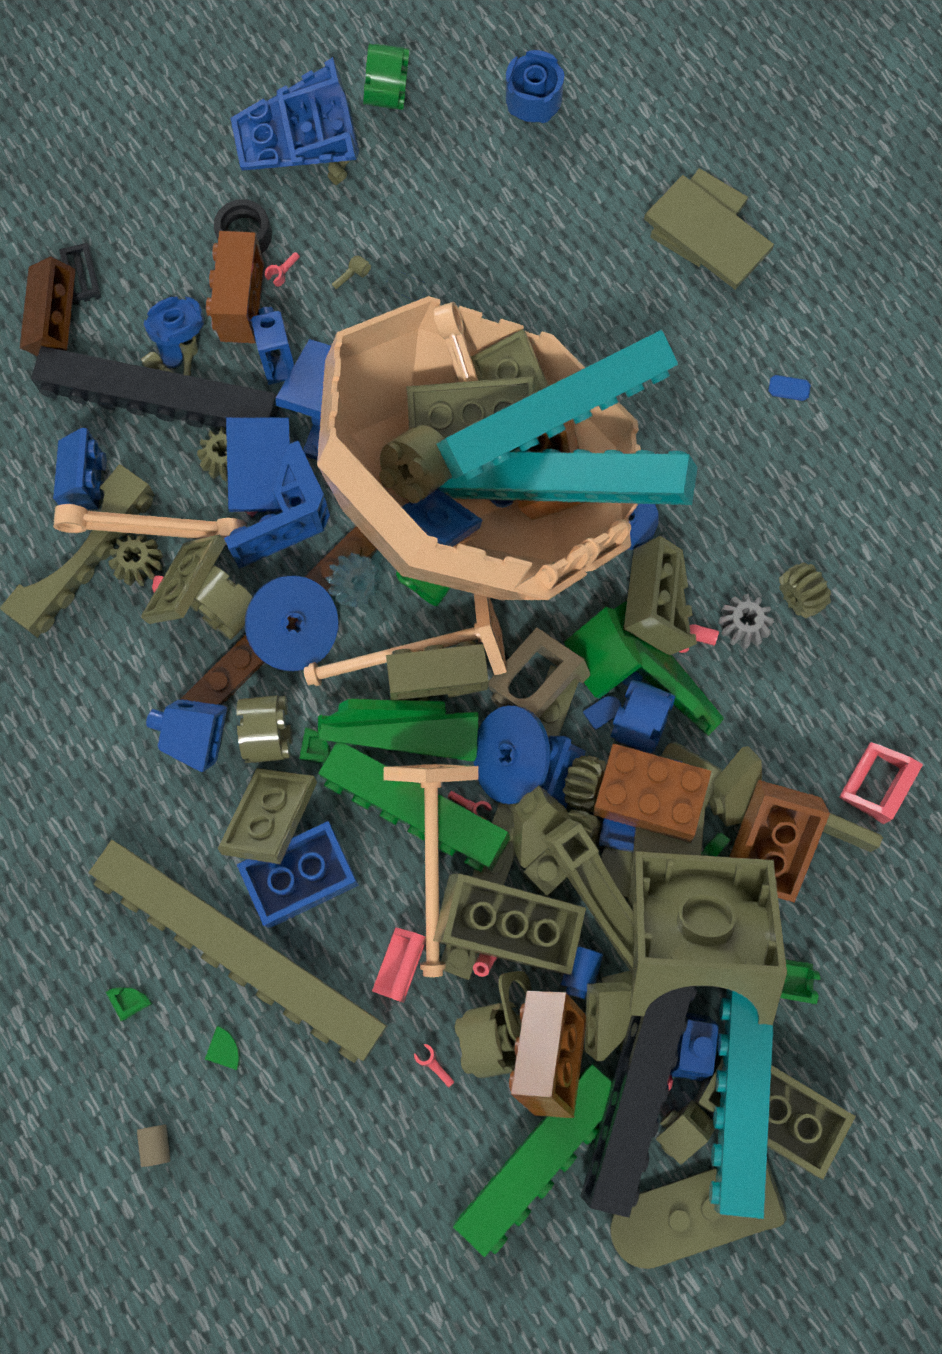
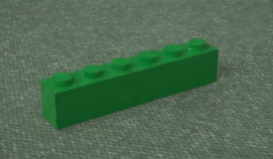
M336 742L318 773L326 780L323 786L341 795L342 791L353 795L351 799L353 803L366 810L373 806L381 811L379 817L395 826L398 821L409 826L408 833L424 841V788H421V785L416 782L384 780V767L387 766L345 743ZM438 794V849L453 857L455 852L466 858L464 863L478 872H482L483 868L492 872L511 838L509 833Z
M589 1064L579 1076L574 1118L545 1116L454 1222L453 1228L484 1258L490 1251L495 1255L508 1240L505 1233L513 1223L519 1227L532 1211L528 1206L535 1197L538 1196L540 1199H543L555 1184L551 1180L559 1169L563 1172L567 1171L578 1157L574 1151L582 1142L588 1145L598 1134L599 1128L597 1124L603 1118L612 1082L592 1064Z

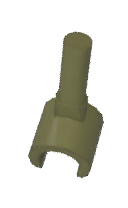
M350 161L329 163V173L327 176L335 185L346 179L347 172L344 168Z
M361 256L352 257L346 272L332 283L334 288L338 289L355 273L362 278L365 277L371 270L369 262Z
M195 336L192 337L193 341L191 344L185 345V342L179 344L180 350L184 355L183 375L191 376L192 358L198 352Z
M149 352L141 358L144 367L174 373L167 368L155 352Z

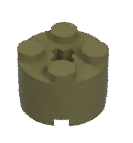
M418 425L415 428L408 429L386 444L380 454L382 471L379 473V477L383 485L392 488L397 494L408 499L411 503H418L452 478V475L436 445L444 439L443 436L431 427Z
M213 565L190 608L196 612L199 610L204 615L202 620L215 631L218 629L226 638L232 640L245 626L246 611L253 596L239 583L236 585L228 579L230 576Z
M273 695L238 699L237 716L243 715V718L240 720V726H237L241 756L242 759H245V763L290 758V744L293 743L291 725H286L285 715H288L287 697Z
M509 1002L512 1016L516 1024L521 1028L520 1015H516L512 1009L516 1006ZM502 1003L469 1009L462 1018L456 1020L455 1032L459 1037L462 1052L461 1066L466 1074L473 1073L478 1078H488L509 1074L515 1070L517 1058L515 1055V1040L511 1038L508 1032Z

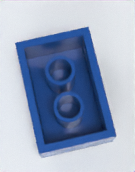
M329 821L293 837L281 864L251 859L236 864L262 924L267 928H272L359 886Z

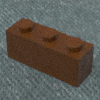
M52 256L28 268L20 349L35 356H38L41 346L67 351L76 269Z

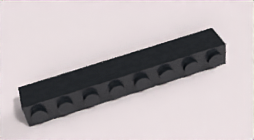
M43 346L40 348L31 376V380L39 392L49 398H57L59 395L68 397L71 401L79 404H86V401L97 403L100 407L108 410H114L115 407H119L138 416L148 413L156 415L157 418L164 421L172 422L174 419L185 421L193 427L200 428L203 425H208L220 431L221 427L226 429V418H276L279 406H276V393Z
M697 986L669 991L655 999L648 1006L644 1016L631 1015L580 1195L591 1209L630 1218L632 1207H635L638 1203L640 1178L642 1172L646 1171L649 1164V1146L651 1139L658 1132V1114L661 1104L666 1101L669 1086L667 1082L671 1069L675 1068L678 1061L677 1046L680 1036L686 1031L688 1024L686 1014L690 1002L696 996Z

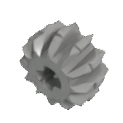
M745 594L742 601L735 596L730 600V605L723 606L721 612L724 616L719 618L718 623L725 626L721 632L722 636L732 634L731 645H735L738 640H741L744 649L749 647L750 642L755 646H759L762 643V637L768 638L771 634L768 627L772 626L774 619L766 616L771 611L770 606L763 608L759 606L762 602L761 597L751 602L749 594ZM743 616H745L744 620L748 617L752 621L750 626H748V622L744 625L740 621Z

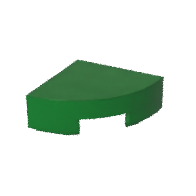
M305 727L299 759L324 764L331 752L330 746H328L326 740L318 738L317 731Z
M718 833L701 852V856L717 857L730 839L724 834Z
M118 987L106 991L120 1021L127 1020L153 1004L144 993L134 988Z
M217 1026L205 1060L239 1070L241 1056L237 1043L230 1032Z

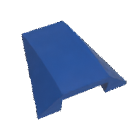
M333 57L324 62L325 67L313 73L311 70L302 75L303 80L290 88L285 85L276 91L277 95L268 101H265L263 98L231 117L239 164L242 171L357 160L359 147L351 111Z

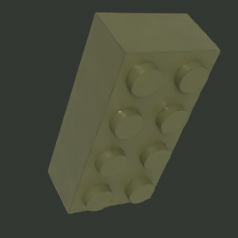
M452 874L448 878L433 941L558 974L571 975L586 908L467 875Z
M717 1055L715 1059L713 1075L704 1079L693 1099L696 1104L713 1114L715 1107H720L721 1092H716L717 1070H722L723 1056ZM771 1065L767 1147L813 1176L823 1180L856 1116Z

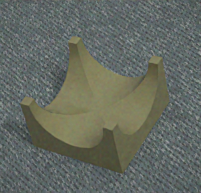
M635 851L628 905L634 912V959L630 1015L644 1016L648 1006L659 996L669 991L689 986H716L735 991L746 997L757 1009L758 1024L773 1025L787 975L774 861Z

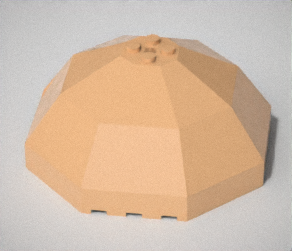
M427 296L337 332L325 360L317 466L343 512L401 576L498 600H549L587 575L586 572L596 570L631 547L629 516L638 504L587 502L531 520L518 508L517 500H513L512 505L501 508L494 505L488 499H454L483 520L481 527L453 547L437 543V538L428 536L402 508L403 505L410 501L397 494L392 488L384 486L380 480L379 473L382 471L380 454L383 447L409 429L406 386L459 382L446 341L441 337L434 318V308L441 306L440 299ZM462 306L458 307L463 320V334L470 356L524 329L523 325L500 319L499 323L482 318V312ZM543 331L540 335L526 332L549 386L585 368L554 335ZM620 403L603 411L597 406L590 410L593 416L576 425L574 423L579 449L588 450L592 453L618 450L624 454H636V451L641 450L640 445L636 442V433L639 431L638 421Z

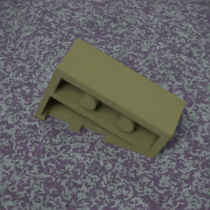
M662 536L635 548L633 551L624 630L670 656L696 645L697 641L696 634H690L688 617L693 614L691 606H686L684 589L688 587L683 550Z
M465 641L458 643L457 647L444 648L443 645H431L426 647L425 651L412 652L411 649H398L393 651L391 655H386L391 700L419 698V701H430V696L447 694L450 698L488 690L489 680L483 644L476 645L474 641Z

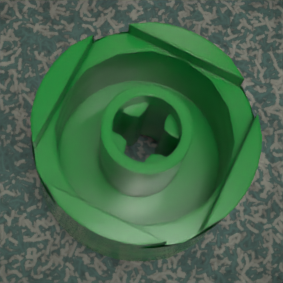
M369 43L363 104L390 109H404L409 59L408 48Z

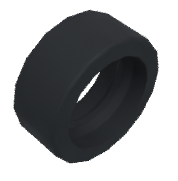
M237 199L226 203L219 209L214 218V232L217 240L219 231H226L233 221L240 218H251L258 221L260 225V230L256 236L261 254L266 251L272 240V229L265 209L258 203L248 199Z

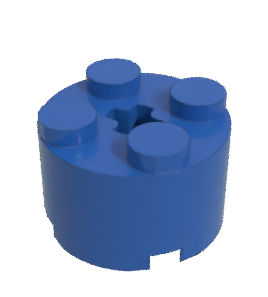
M531 50L527 51L525 56L520 58L516 56L509 63L506 71V104L511 115L527 122L546 123L559 110L563 97L564 71L558 65V60L550 53Z
M632 680L625 695L627 699L623 708L619 707L614 718V728L610 737L614 738L616 742L636 750L653 754L668 721V711L672 710L676 695L641 681Z

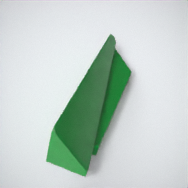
M627 601L623 602L615 608L624 636L634 638L643 665L636 671L653 687L676 695L674 706L709 736L724 720L723 716L672 655L669 656L624 630Z
M347 699L339 704L338 711L330 716L321 714L318 716V738L326 741L473 762L477 756L478 712L445 714V702Z

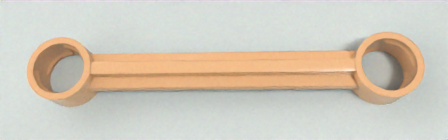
M455 302L435 307L434 318L441 337L446 341L459 382L479 381L464 338L463 320L458 306Z
M62 504L55 507L53 525L55 529L66 533H82L86 530L195 539L220 535L225 538L230 536L233 530L243 526L247 527L245 521L235 518H222L215 522L88 511L84 507L72 504Z

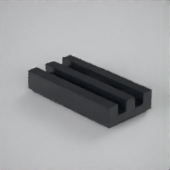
M84 243L59 249L63 263L70 266L68 255L73 254L82 292L76 293L74 284L72 304H79L81 300L87 302L90 301V298L94 297L96 299L102 298L89 244ZM80 252H84L92 285L90 290L87 288Z

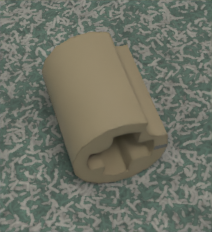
M166 1124L137 1130L141 1167L171 1162Z

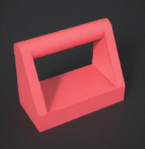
M870 742L839 798L885 824L893 820L923 764L909 756ZM877 756L899 768L880 805L856 796Z
M395 928L372 989L373 992L404 1003L426 944L425 936Z

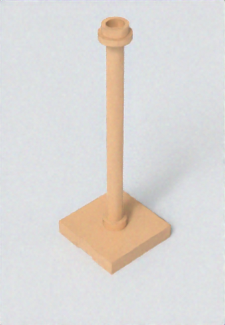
M474 594L477 623H474L472 628L318 667L316 662H313L309 666L304 667L306 682L308 685L314 684L319 686L322 683L321 679L387 663L386 655H391L393 651L398 649H411L412 652L425 651V648L431 645H443L446 648L461 642L477 639L478 642H482L494 675L506 673L503 634L491 598Z
M425 764L384 767V780L421 783V788H424L426 962L420 963V969L423 970V976L440 977L443 976L446 963L440 961L439 942L433 941L439 918L438 788H441V782L478 780V766Z

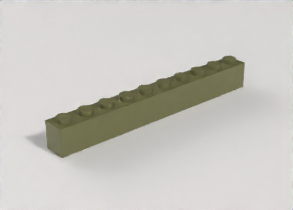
M114 840L110 841L88 872L96 878L94 882L96 887L109 895L114 890L123 897L120 903L135 913L141 909L150 916L147 921L161 931L168 927L176 933L173 939L189 950L194 945L204 953L200 958L215 968H218L221 964L229 969L231 972L228 974V977L239 985L245 987L248 982L257 988L258 991L255 995L270 1006L277 1002L286 1008L282 1014L299 1025L303 1020L313 1027L310 1032L312 1035L326 1044L331 1039L340 1045L341 1048L338 1052L353 1063L358 1058L366 1061L388 1026Z

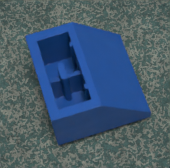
M80 428L58 441L53 496L58 505L72 504L84 507L85 509H98L99 499L104 498V493L100 488L103 484V481H101V471L106 470L107 458L105 452H102L97 440H94L87 428Z

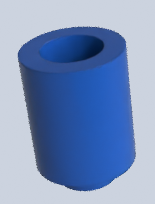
M577 947L572 974H563L561 986L567 987L566 993L568 995L585 999L587 984H594L597 981L603 954Z

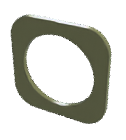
M524 971L503 973L499 977V991L507 1029L511 1038L515 1041L520 1036L521 1028L516 1024L511 1013L509 988L511 983L516 981L521 985L525 994H527V991H532L529 977Z

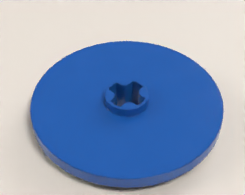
M282 576L267 582L254 594L245 615V632L250 647L263 662L280 670L299 671L304 670V667L309 666L310 663L316 662L317 664L329 653L338 632V614L331 596L317 582L301 576ZM288 617L298 618V621L295 623L296 630L286 628L289 624Z
M500 707L485 718L478 730L477 756L473 762L474 766H478V781L488 796L503 804H519L524 795L532 792L538 785L542 786L546 779L550 765L548 735L539 718L524 707Z

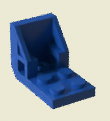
M299 441L286 446L273 487V493L282 510L281 513L277 515L268 514L262 517L259 523L248 528L246 526L239 527L233 530L230 536L224 538L239 569L325 530L330 513L324 493Z

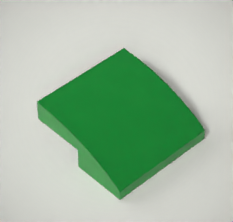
M605 607L564 641L568 649L584 659L590 672V676L584 683L595 698L600 699L643 665L634 638L624 636L616 611L612 608Z

